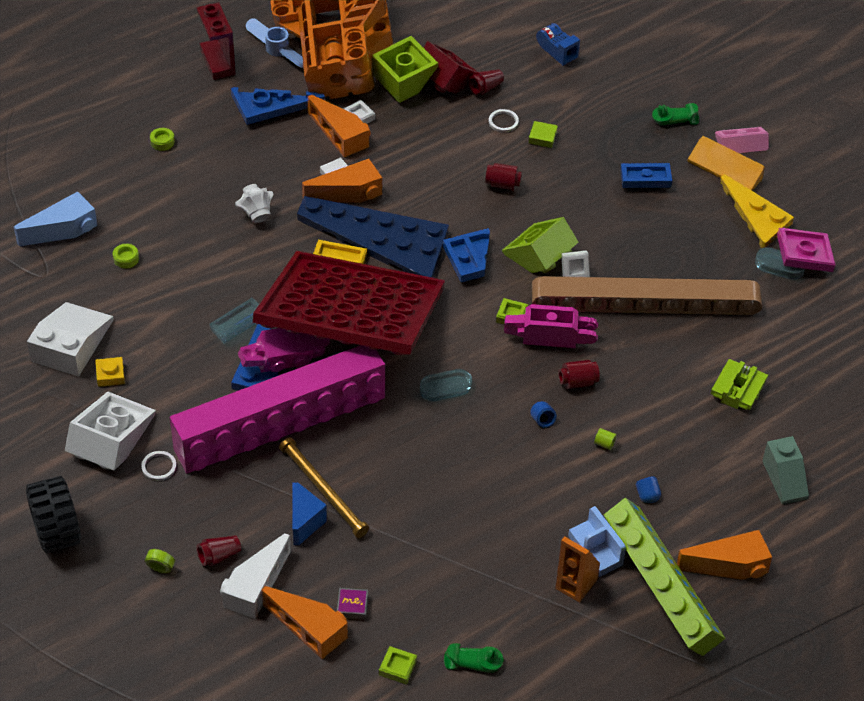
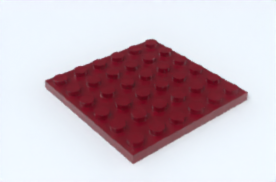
M296 251L254 311L252 323L261 324L265 328L276 327L286 329L294 334H310L318 339L329 338L339 340L343 344L354 343L364 345L372 350H388L396 355H411L444 290L445 280Z

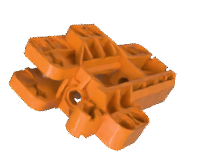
M270 0L275 26L282 27L288 33L301 39L304 77L308 92L323 93L325 97L329 96L330 99L348 96V92H353V95H357L373 89L372 55L393 45L387 0ZM340 10V21L317 25L316 14Z

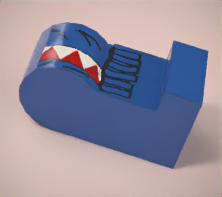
M552 23L537 32L536 37L539 45L561 65H565L579 56L580 39L575 35L568 36L565 32H562L557 24Z

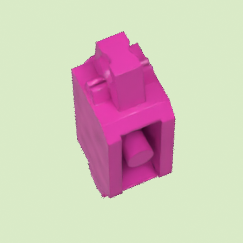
M531 304L526 307L525 314L505 315L504 333L523 337V344L575 348L576 343L592 344L598 340V335L594 332L598 328L597 319L578 316V311L574 307Z
M281 328L263 330L256 343L240 348L238 356L243 367L259 366L261 373L268 371L279 372L291 367L301 368L309 365L312 358L322 356L325 353V347L330 343V339H318L313 335L305 333L294 334Z

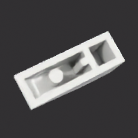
M284 533L235 568L230 578H226L223 581L220 595L223 596L224 608L256 619L263 605L262 589L265 586L272 588L291 552L290 535Z

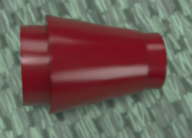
M500 69L474 72L468 80L469 88L474 94L483 95L504 81V74Z
M234 535L203 539L202 543L196 546L199 561L203 566L209 565L212 567L240 552L241 543L239 538Z

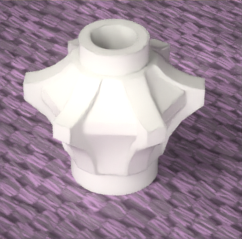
M257 184L244 187L242 197L235 202L236 207L246 212L251 217L253 223H260L271 217L270 201L273 197V192L267 191L266 188L260 189L257 187Z

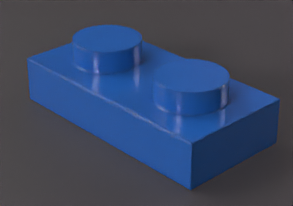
M621 163L622 188H671L672 186L670 163Z

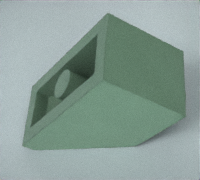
M794 437L767 441L762 462L782 505L808 499L809 494L804 461Z

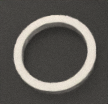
M496 110L489 116V125L497 132H511L518 126V116L510 110ZM499 114H508L515 119V124L508 128H500L493 124L492 119Z
M165 451L152 452L142 461L143 474L153 481H164L170 478L175 473L177 467L175 458ZM164 456L172 461L173 466L167 474L154 476L146 471L147 462L153 457Z

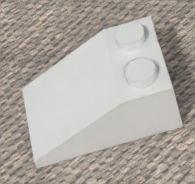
M65 302L40 321L27 340L31 362L80 376L113 322V316Z
M106 392L70 422L65 451L74 454L79 459H86L99 464L104 469L115 470L127 459L153 419L156 410L116 394Z

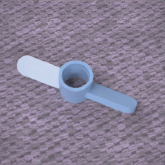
M254 18L247 21L246 29L266 44L268 54L272 56L284 55L297 66L304 68L303 57L289 47V34L286 29L282 27H272L269 29Z

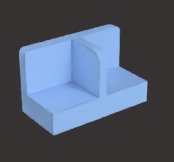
M595 506L590 508L588 521L569 529L568 536L572 541L590 550L600 562L598 576L601 577L623 566L626 546Z

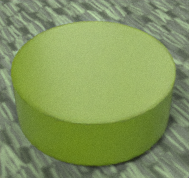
M157 128L151 132L150 144L155 150L165 151L174 146V133L170 129Z
M132 244L117 246L113 250L115 265L125 269L135 266L139 261L138 249Z
M150 549L145 558V563L154 571L169 573L174 566L175 559L162 550Z

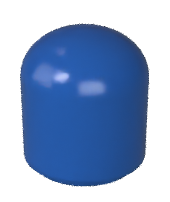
M540 401L531 408V417L540 427H550L556 421L557 414L548 403ZM543 413L548 416L547 422H540V416Z
M647 477L636 482L635 485L642 502L651 504L660 499L661 490L657 477Z

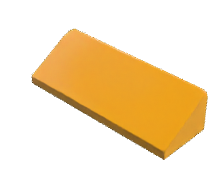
M705 136L699 139L688 158V162L720 178L726 174L751 191L763 179L765 170L762 164Z

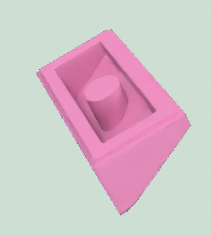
M762 127L715 132L719 144L737 153L766 151L769 148V133Z

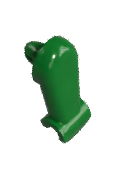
M695 103L686 104L685 108H670L663 104V106L659 105L653 111L652 118L654 122L661 126L688 121L692 125H697L699 123V110Z
M454 643L448 646L444 654V666L447 670L463 667L485 673H493L501 668L504 661L502 653L497 648L489 646L484 648H461L460 643Z

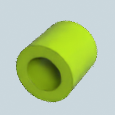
M600 428L595 437L594 444L611 450L617 434Z

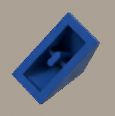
M292 483L293 545H300L327 522V505L299 483Z

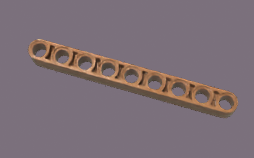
M543 276L532 281V304L574 307L578 312L753 315L762 309L760 285L752 280Z

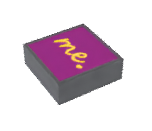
M339 588L337 611L341 612L346 619L366 620L368 590Z

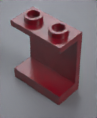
M220 3L196 7L210 40L199 44L200 51L213 80L236 75L233 32Z

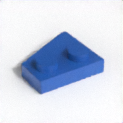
M489 228L443 240V248L460 282L485 276L490 238Z

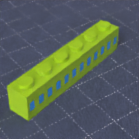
M625 497L606 512L604 516L625 544L626 551L688 648L704 656L726 638L640 507Z

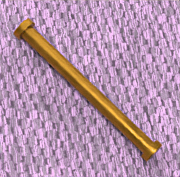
M293 438L284 439L279 449L293 459L353 529V534L356 538L363 537L369 531V525L366 522H361L298 450Z

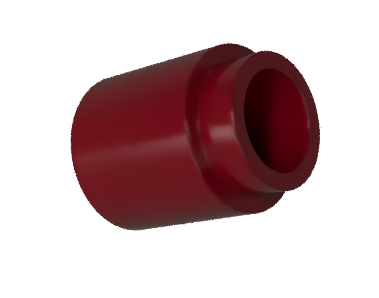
M494 163V165L488 164L485 184H490L493 188L514 191L515 186L520 187L522 172L518 171V166Z
M582 360L563 363L562 369L558 371L561 385L564 384L566 389L589 387L593 386L594 383H598L600 372L596 362Z

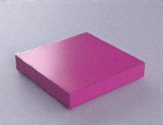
M779 228L777 238L784 266L828 272L834 271L835 261L828 234Z

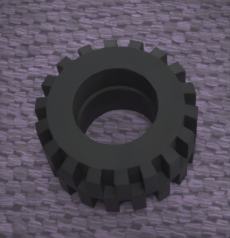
M60 475L28 484L26 496L42 550L47 554L80 544L81 531L66 480Z

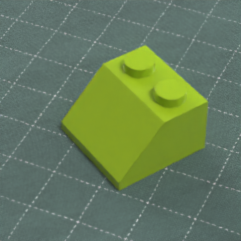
M412 36L372 55L373 76L399 103L418 94L438 67V62Z
M561 217L534 223L507 245L502 252L531 273L539 271L546 273L556 266L555 262L562 259V253L572 252L571 249L579 242L565 218Z

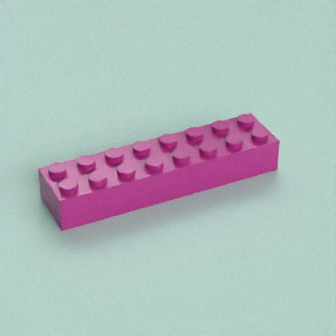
M360 345L169 416L174 451L187 474L195 470H201L218 461L227 460L239 453L251 451L265 443L277 441L294 432L303 431L307 427L320 422H327L333 417L350 413L367 404L376 403L380 399L385 398V363L377 350L368 349L366 346Z

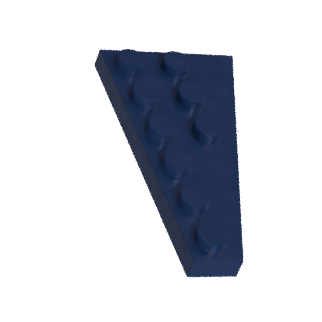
M304 196L297 212L298 221L320 232L327 231L335 235L336 240L342 243L347 241L355 245V247L367 249V255L387 265L394 264L402 268L403 272L432 278L443 249V240L447 238L449 232L448 224Z

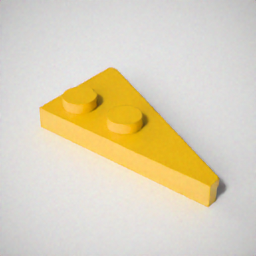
M726 174L721 177L723 190L727 195H731L735 201L734 207L742 219L747 222L749 230L756 233L762 249H765L777 238L779 228H788L793 224L794 217Z

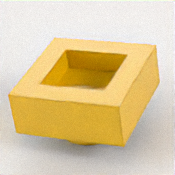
M122 357L96 359L98 387L125 384Z

